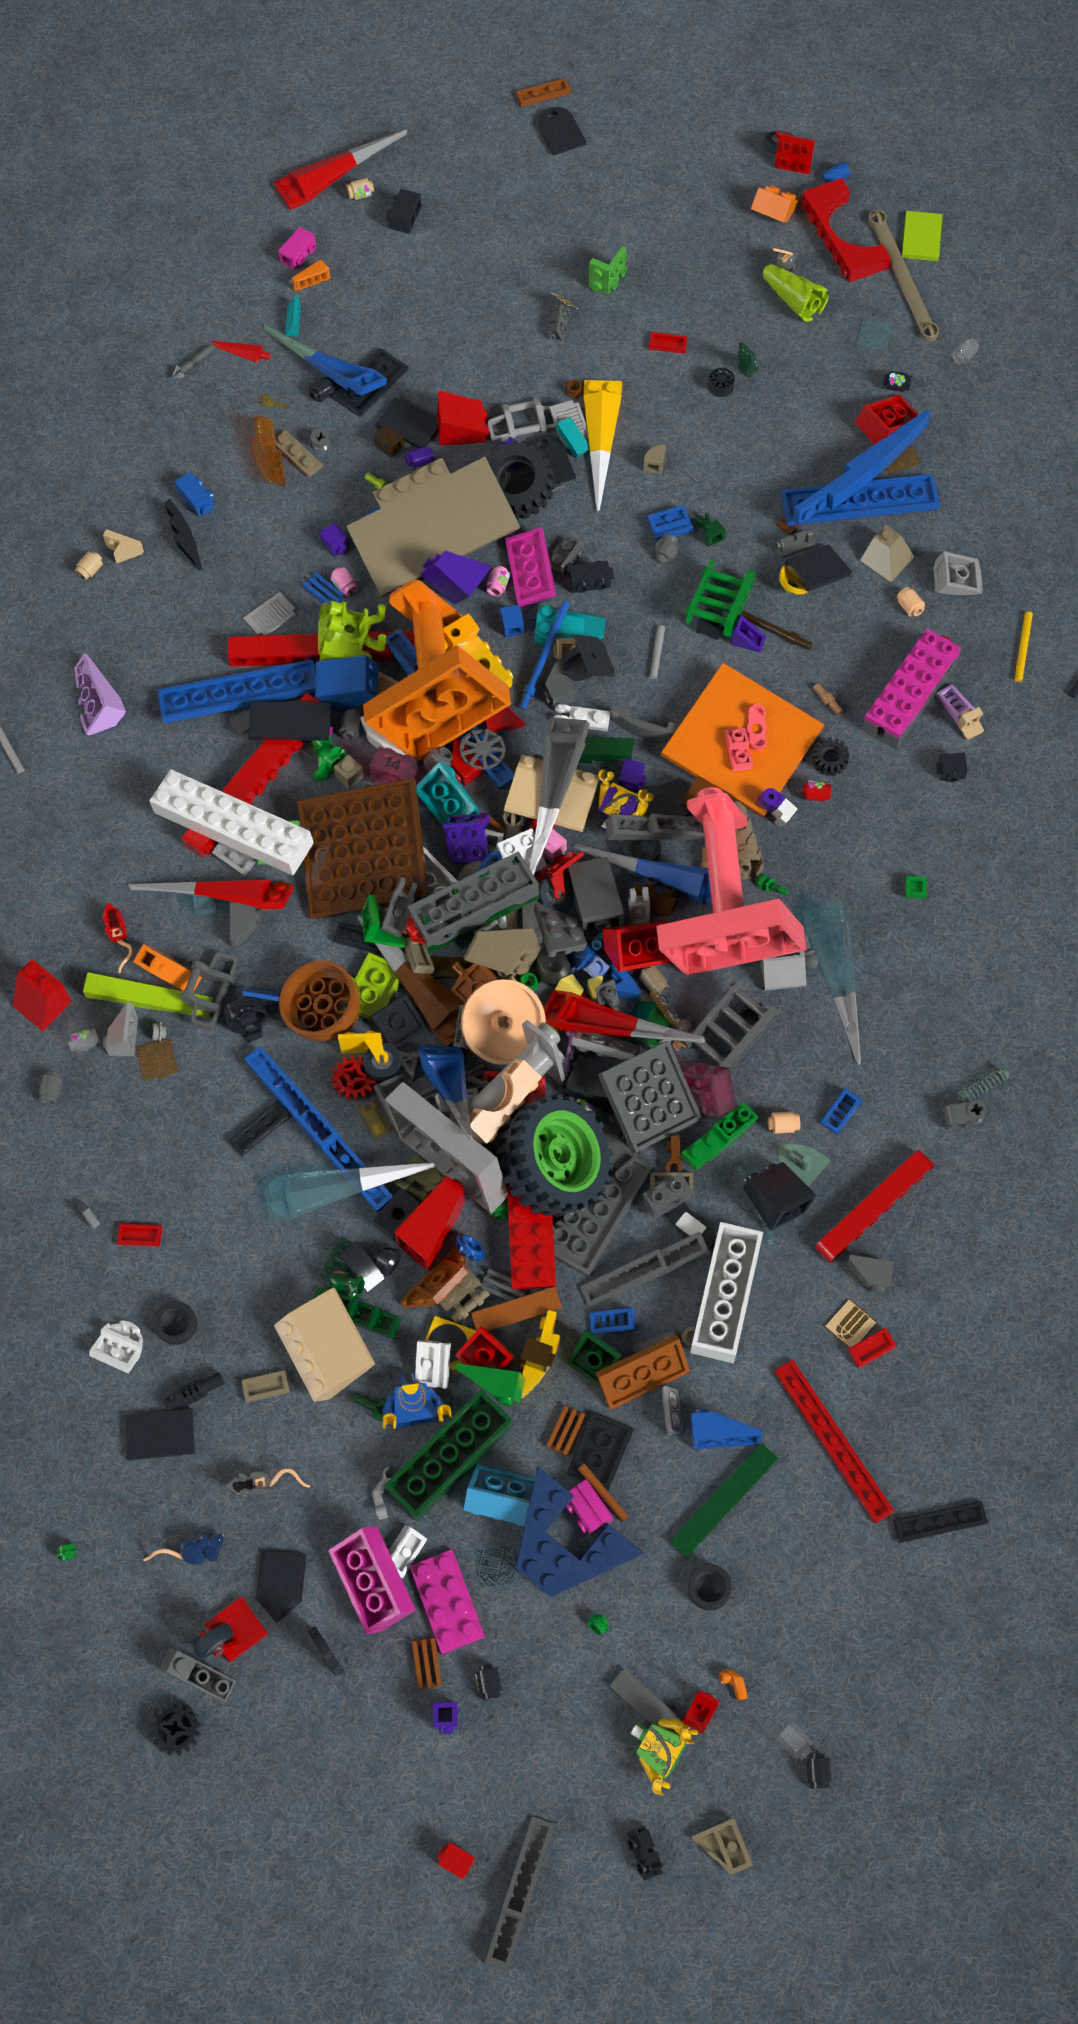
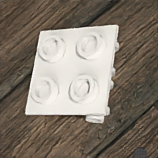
M533 829L520 832L511 838L497 843L502 859L519 851L530 869L535 840ZM541 855L535 872L547 866L543 855Z

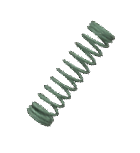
M1000 1067L998 1071L995 1070L994 1073H990V1076L987 1075L986 1078H982L981 1081L978 1080L977 1083H973V1086L970 1085L969 1089L965 1088L964 1091L958 1092V1098L962 1096V1098L964 1099V1103L971 1101L970 1096L966 1093L967 1089L974 1096L973 1099H975V1095L970 1090V1087L976 1090V1092L978 1093L977 1096H980L979 1092L974 1087L975 1084L982 1090L981 1093L984 1094V1091L978 1084V1082H981L986 1088L985 1091L988 1092V1088L983 1083V1079H985L989 1083V1085L991 1086L990 1089H992V1085L987 1080V1077H990V1079H992L995 1083L994 1086H996L997 1084L991 1077V1074H993L998 1079V1083L1001 1084V1081L998 1078V1076L995 1075V1072H998L1003 1078L1002 1081H1005L1009 1079L1008 1071L1004 1067Z

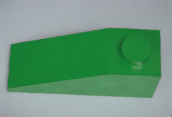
M456 1363L455 1368L463 1376L496 1399L499 1404L504 1406L520 1405L525 1378L520 1372Z

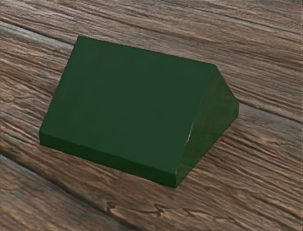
M637 1001L630 1013V1016L671 1028L675 1021L657 1002ZM620 1036L633 1044L641 1046L645 1050L659 1045L658 1041L661 1040Z
M586 1329L566 1364L601 1388L596 1372L623 1360V1355Z

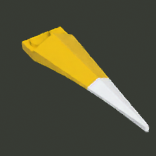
M584 380V407L597 511L600 510L621 404L622 381Z

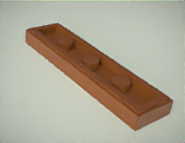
M556 1287L471 1314L476 1330L482 1326L487 1331L547 1313L548 1310L560 1309L562 1306Z

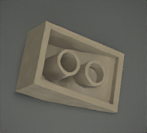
M534 928L484 931L476 933L464 955V959L506 974L521 975L529 971L542 948Z

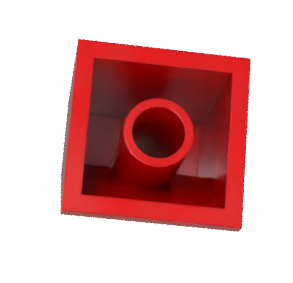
M438 391L437 420L440 446L485 443V436H489L488 424H485L487 409H483V402Z
M31 959L17 973L13 1007L41 1031H44L72 1001L63 984L35 960Z

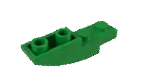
M743 1102L718 1121L708 1133L685 1149L680 1157L696 1171L706 1162H711L741 1136L758 1119V1116Z

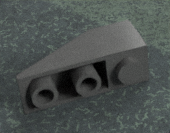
M169 1648L159 1668L162 1672L225 1703L236 1683V1680L172 1648Z

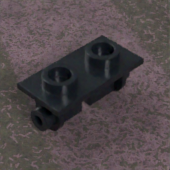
M645 1826L628 1832L627 1844L629 1849L634 1852L637 1860V1871L643 1876L644 1881L662 1874L661 1868H663L658 1852L655 1851L650 1854L648 1852V1849L655 1846L650 1831L646 1830Z

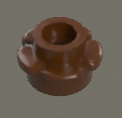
M571 380L567 383L565 392L568 393L569 397H579L583 394V386L580 381Z

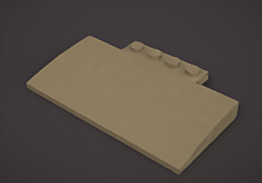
M486 457L451 474L443 458H440L374 491L373 494L381 509L346 526L381 597L395 591V587H401L411 580L423 577L420 575L424 569L422 567L423 563L429 557L432 558L436 553L440 554L446 550L460 556H465L520 528Z

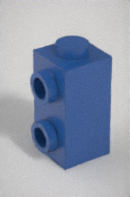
M189 472L174 481L177 492L198 517L202 514H208L214 507V496L209 489L205 490L199 477L195 478Z

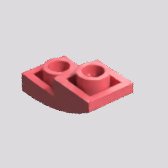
M746 729L726 730V742L732 771L752 769L753 761L749 751L750 742Z

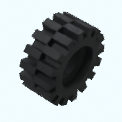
M828 738L827 742L825 739H822L821 743L818 742L816 747H814L812 764L815 765L816 770H820L822 775L825 772L826 776H830V773L836 776L837 772L840 774L843 772V769H846L849 752L848 747H844L843 741L839 744V739L835 738V741H832V738ZM826 752H834L838 756V760L836 762H827L823 759V755Z

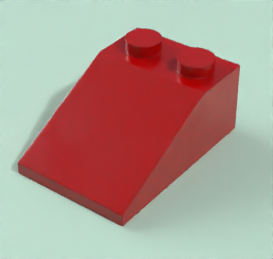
M899 394L865 405L854 423L875 445L919 414Z

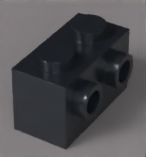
M400 189L398 195L394 196L392 208L387 212L389 229L410 234L422 207L420 193Z

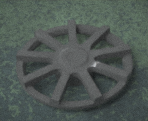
M489 729L472 730L462 739L460 754L469 766L485 770L497 766L502 761L505 755V745L502 737L489 731ZM477 734H485L483 741H480ZM488 735L493 736L495 738L490 742H487ZM473 736L477 743L475 744L467 740ZM499 742L501 747H491V745ZM465 744L474 747V749L463 751ZM491 751L501 752L500 758L498 759ZM475 753V756L469 762L465 755ZM480 758L483 761V766H477L474 763ZM486 758H492L495 763L487 766Z

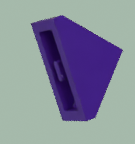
M738 615L733 629L731 645L761 653L766 636L746 618Z

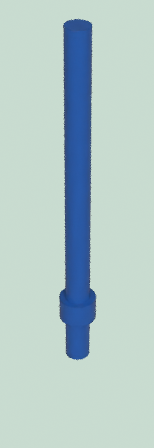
M562 602L528 685H525L522 691L523 696L518 706L520 709L526 710L530 698L535 694V686L570 606L568 602Z

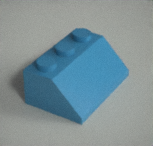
M477 1463L467 1488L464 1511L475 1515L491 1517L495 1520L515 1523L518 1526H525V1517L535 1478Z

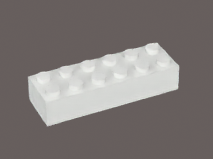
M720 1222L690 1353L734 1364L763 1232Z

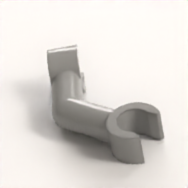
M390 1467L384 1469L382 1480L372 1492L379 1520L388 1518L382 1493L385 1491L384 1485L391 1479L387 1478Z

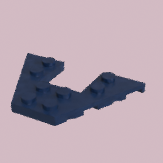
M539 1466L536 1467V1476L530 1494V1503L527 1508L525 1526L520 1540V1549L515 1568L546 1594L553 1597L644 1553L607 1522L578 1559L546 1533L547 1529L574 1495Z

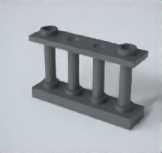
M741 979L737 982L733 981L726 989L727 994L695 1030L691 1029L688 1032L701 1036L709 1028L731 1046L732 1052L726 1057L725 1055H720L706 1042H684L687 1048L695 1044L716 1061L718 1066L717 1072L724 1078L779 1016V1011L774 1006L764 1009L741 990L744 987ZM735 996L759 1015V1021L755 1025H750L727 1006ZM721 1012L745 1031L746 1035L741 1041L735 1040L714 1022Z

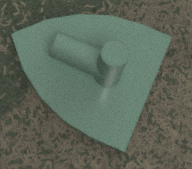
M786 1144L778 1146L780 1162H784L808 1187L831 1161L817 1150L804 1145Z

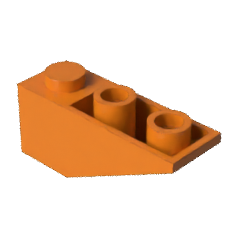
M146 944L142 945L133 961L148 972L181 990H185L192 972L153 946ZM201 976L198 977V980H197V982H196V985H195V988H194L193 992L195 991V989L197 988L199 982L201 981V979H202Z

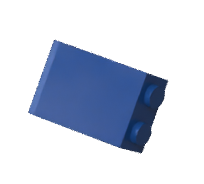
M366 655L316 662L315 697L322 702H331L332 708L339 712H345L348 709L365 704L378 695V663Z

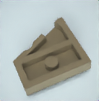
M735 1818L692 1836L693 1841L700 1845L730 1875L754 1865Z

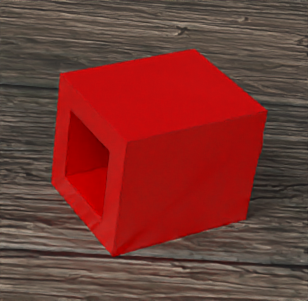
M451 1842L448 1847L443 1845L437 1856L440 1860L439 1866L463 1881L476 1859Z

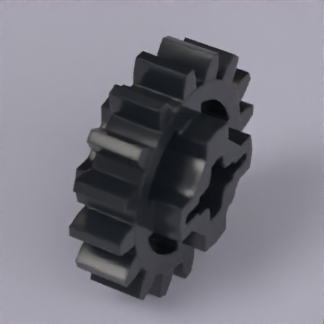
M170 1703L169 1710L161 1707L162 1714H154L155 1718L158 1719L157 1722L150 1723L155 1728V1731L150 1732V1736L156 1737L153 1745L161 1744L159 1751L163 1753L168 1749L167 1755L172 1756L174 1751H176L178 1756H182L183 1749L190 1752L189 1745L198 1744L194 1740L195 1736H201L197 1728L201 1727L202 1723L195 1722L199 1715L197 1713L191 1715L193 1708L190 1706L184 1710L183 1703H180L178 1708H176L174 1703ZM173 1714V1717L169 1721L164 1722V1720L168 1716ZM184 1715L189 1719L191 1728L184 1724ZM177 1724L184 1731L176 1732L174 1735L172 1731L166 1728L175 1727ZM161 1731L166 1733L168 1737L167 1743L163 1740ZM185 1736L188 1737L185 1742L178 1745L180 1739Z

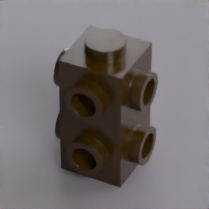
M644 876L640 881H636L633 886L636 896H642L643 887H648L650 909L660 916L670 917L677 906L681 892L672 886L659 883L653 877Z

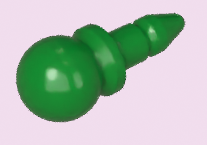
M759 874L755 878V885L759 889H765L767 892L772 890L785 895L789 893L785 887L775 883V879L770 878L766 874Z

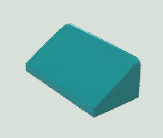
M295 295L287 306L286 336L299 335L301 306L298 295Z
M571 417L556 424V430L575 458L590 450L588 442Z

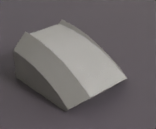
M945 551L936 559L933 567L935 591L950 595L982 594V576L978 559Z

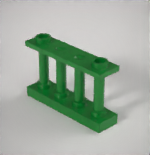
M711 559L708 567L704 566L702 580L691 604L686 605L684 615L687 616L686 624L690 625L693 616L722 624L725 627L723 635L731 637L737 617L741 615L751 592L755 572L748 570L745 578H737L713 570L715 560ZM710 578L739 586L740 590L736 589L734 591L710 584ZM705 591L732 598L734 603L722 602L703 596ZM701 603L725 610L729 615L721 616L698 609L697 607Z

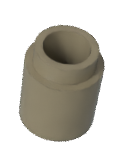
M656 966L645 967L640 971L641 976L639 979L651 994L655 996L661 995V992H665L669 988L668 981Z

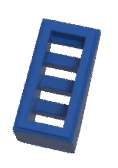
M844 1088L820 1123L838 1135L863 1100ZM846 1097L851 1102H853L854 1105L850 1106L848 1103L843 1101V1098ZM841 1104L844 1107H846L849 1110V1112L846 1113L837 1106ZM834 1110L843 1115L844 1119L841 1120L834 1115ZM829 1117L840 1123L837 1128L828 1121Z
M632 1307L589 1312L590 1332L593 1334L637 1332L636 1312ZM619 1315L620 1326H616L615 1316ZM624 1315H628L629 1325H625ZM606 1316H610L611 1327H607ZM597 1317H601L602 1328H598V1326L597 1329L595 1328Z

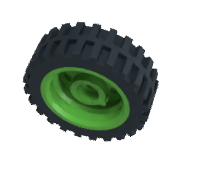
M562 1094L549 1095L523 1105L510 1115L511 1119L502 1126L505 1132L499 1134L498 1141L502 1143L501 1147L497 1148V1155L501 1156L502 1162L499 1163L501 1170H504L506 1176L503 1180L505 1184L509 1183L512 1187L510 1193L513 1197L519 1196L521 1198L519 1203L524 1207L530 1205L531 1212L533 1213L543 1212V1216L555 1215L557 1217L588 1207L599 1200L598 1196L603 1195L606 1191L604 1185L610 1183L611 1176L608 1175V1172L613 1170V1163L610 1162V1156L613 1155V1151L608 1148L607 1144L610 1138L603 1133V1123L601 1121L597 1122L594 1118L595 1112L593 1110L587 1111L585 1109L586 1104L582 1101L574 1103V1097L567 1096L563 1098Z

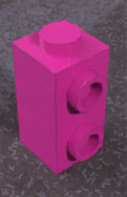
M299 227L279 249L280 262L294 270L298 266H302L309 253L312 254L316 249L315 235L311 231Z

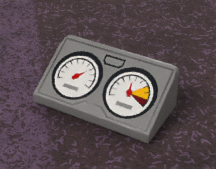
M663 1386L662 1400L666 1432L668 1435L682 1434L683 1427L678 1390Z

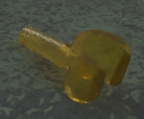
M269 394L262 396L265 402L261 401L264 408H271L272 406L288 408V404L273 401Z

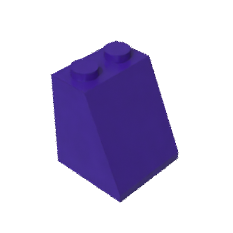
M445 550L440 554L436 553L432 558L429 557L423 563L422 567L424 569L420 575L451 603L457 604L470 597L491 567Z

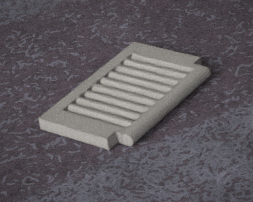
M573 400L549 407L555 426L558 422L571 417L584 438L588 439L587 425L579 402L573 403ZM558 433L560 441L563 443L564 448L567 449V445Z
M279 592L243 617V619L258 635L262 633L264 636H267L296 615L294 613L295 607Z

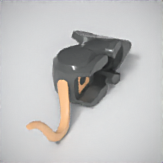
M774 248L773 251L778 252L776 265L785 270L790 269V271H794L795 261L799 252H790L784 248Z
M282 1469L272 1479H269V1476L264 1472H252L250 1475L240 1473L225 1484L224 1487L237 1496L246 1499L248 1495L268 1494L270 1487L275 1484L279 1477L286 1472L291 1473L301 1485L305 1487H310V1485L305 1484L294 1470Z

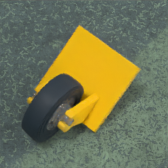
M367 1031L363 1034L346 1032L338 1035L342 1054L365 1053L363 1059L364 1068L373 1079L386 1081L399 1073L402 1066L401 1054L392 1044L382 1042L381 1033Z

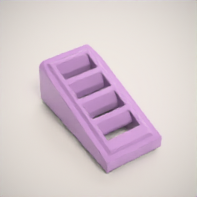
M953 684L936 693V696L956 723H958L964 711L970 708L975 709ZM946 693H948V694L953 693V694H954L953 696H951V697H949V698H947V699L943 696V695H945ZM958 699V701L952 704L950 703L951 701ZM960 705L963 706V707L959 708L958 710L955 709L956 707H958V706H960Z

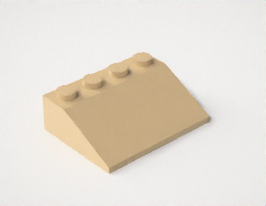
M521 755L504 811L538 819L544 760ZM575 770L554 825L583 832L599 781L598 775Z
M331 1288L290 1312L274 1325L314 1402L329 1400L375 1365L335 1288Z

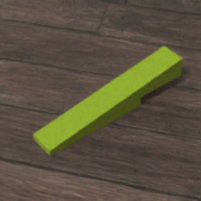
M87 973L83 989L86 998L125 1004L132 1002L133 1007L192 1015L193 1008L180 999L182 991ZM194 994L200 999L213 1002V997ZM197 1009L196 1016L209 1018L210 1013Z

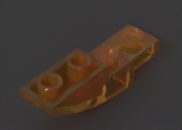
M257 415L253 418L255 436L251 438L256 464L267 483L284 487L286 483L282 451L276 449L273 419Z

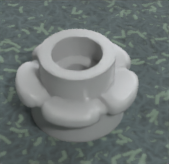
M159 1022V1024L153 1023L152 1040L161 1042V1039L166 1037V1026H162V1022Z

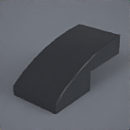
M357 1241L339 1254L348 1269L355 1276H363L365 1281L364 1289L367 1292L384 1279L379 1269Z

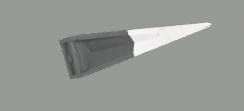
M550 718L545 734L540 804L530 870L533 875L586 745L584 741L590 725L587 720Z

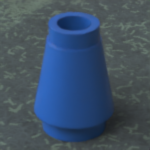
M839 162L823 173L822 177L826 181L825 183L840 178L846 180L850 176V170L846 162Z

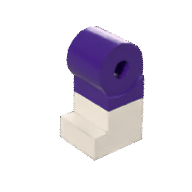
M774 788L766 789L757 798L760 808L768 810L776 818L774 824L778 827L785 825L797 810L790 801Z

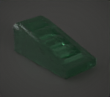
M740 342L737 368L750 378L759 371L755 353L743 342Z
M341 1236L319 1277L328 1281L331 1275L327 1273L329 1269L333 1272H348L349 1269L344 1261L337 1256L344 1251L342 1250L343 1246L348 1248L353 1242ZM333 1262L342 1266V1270L333 1266Z

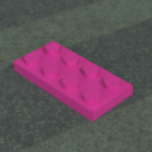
M542 527L506 538L517 604L520 607H524L555 597L556 591Z
M453 1549L410 1566L441 1654L485 1638Z

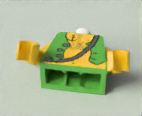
M678 1718L656 1720L649 1729L637 1722L631 1732L632 1736L642 1741L637 1754L640 1756L639 1760L652 1782V1791L662 1796L664 1793H662L661 1787L670 1788V1783L663 1781V1778L666 1779L671 1774L686 1745L695 1743L691 1740V1736L698 1734L696 1729H689Z

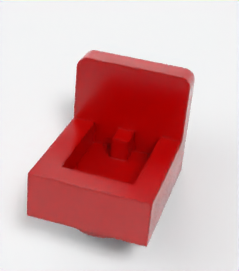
M699 1690L682 1722L703 1734L720 1701L711 1694Z

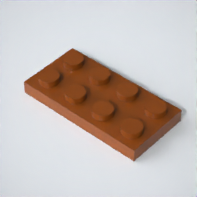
M674 1335L596 1372L606 1403L609 1409L612 1410L690 1373V1369L680 1339L677 1335Z

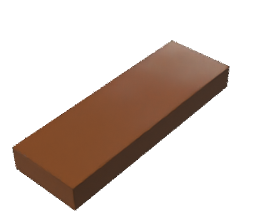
M566 78L516 91L521 107L571 94Z

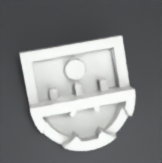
M120 1321L119 1324L110 1325V1323L106 1324L101 1329L100 1337L90 1349L89 1356L129 1374L142 1352L143 1338L140 1334V1329L128 1321Z

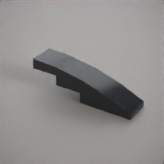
M168 499L164 502L166 513L171 517L169 522L171 529L176 534L174 536L176 546L200 571L202 566L190 527L171 499Z

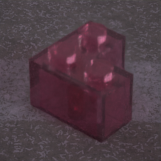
M697 1063L682 1071L691 1093L700 1094L703 1114L719 1117L736 1108L730 1068Z

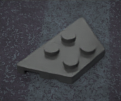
M535 903L533 910L549 957H555L556 953L563 951L564 954H569L573 951L585 950L587 942L577 918L543 904Z

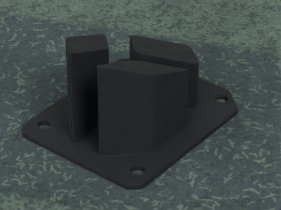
M574 635L577 646L563 654L559 665L572 663L581 657L582 660L563 674L574 681L586 680L594 675L613 677L615 669L603 642L598 637Z

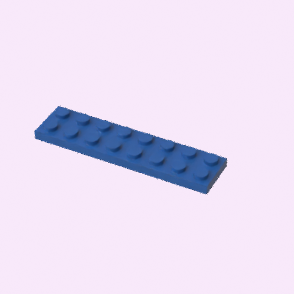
M933 474L871 480L833 510L826 506L822 511H818L809 520H805L801 524L937 510L940 507ZM826 485L781 490L787 526L798 525L793 521L794 507Z
M311 659L158 689L163 724L251 707V701L276 702L302 697L306 693L310 695L316 694V671L314 661Z

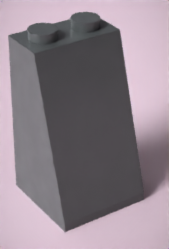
M595 857L584 862L575 861L567 867L576 911L584 937L596 936L598 932L605 928L624 925V911L608 857Z

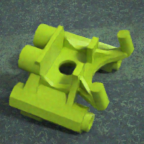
M332 600L329 603L324 602L320 609L318 622L320 661L365 655L372 659L369 651L362 650L363 645L377 651H384L386 635L380 634L377 641L369 637L368 631L372 624L385 619L386 605L379 604L378 614L369 617L368 609H364L362 613L346 609V602L338 603Z

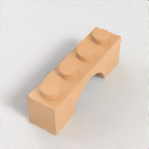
M515 1059L502 1074L505 1082V1094L497 1107L488 1111L474 1108L469 1114L472 1136L478 1142L487 1144L494 1140L499 1128L507 1124L511 1119L510 1115L513 1111L520 1108L525 1102L524 1098L528 1093L533 1092L537 1088V1082L542 1077L525 1060Z

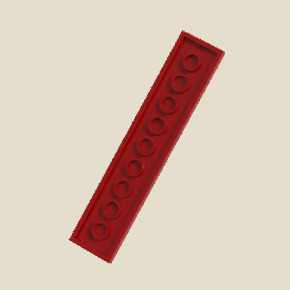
M542 1076L537 1082V1088L533 1092L528 1093L524 1098L525 1102L523 1105L546 1096L545 1076ZM507 1183L512 1290L556 1287L552 1216H543V1212L537 1214L531 1212L530 1205L522 1206L519 1203L521 1198L519 1196L513 1197L510 1193L512 1187Z

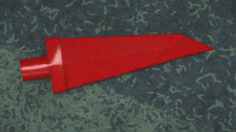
M211 341L218 349L258 363L260 359L269 360L271 357V353L263 351L264 346Z

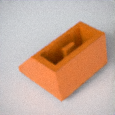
M765 185V187L758 188L751 209L779 221L788 222L800 200L796 199L797 195L793 193L779 192L780 188Z

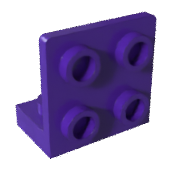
M489 813L448 817L443 827L451 863L484 861L489 855L485 827L490 821Z

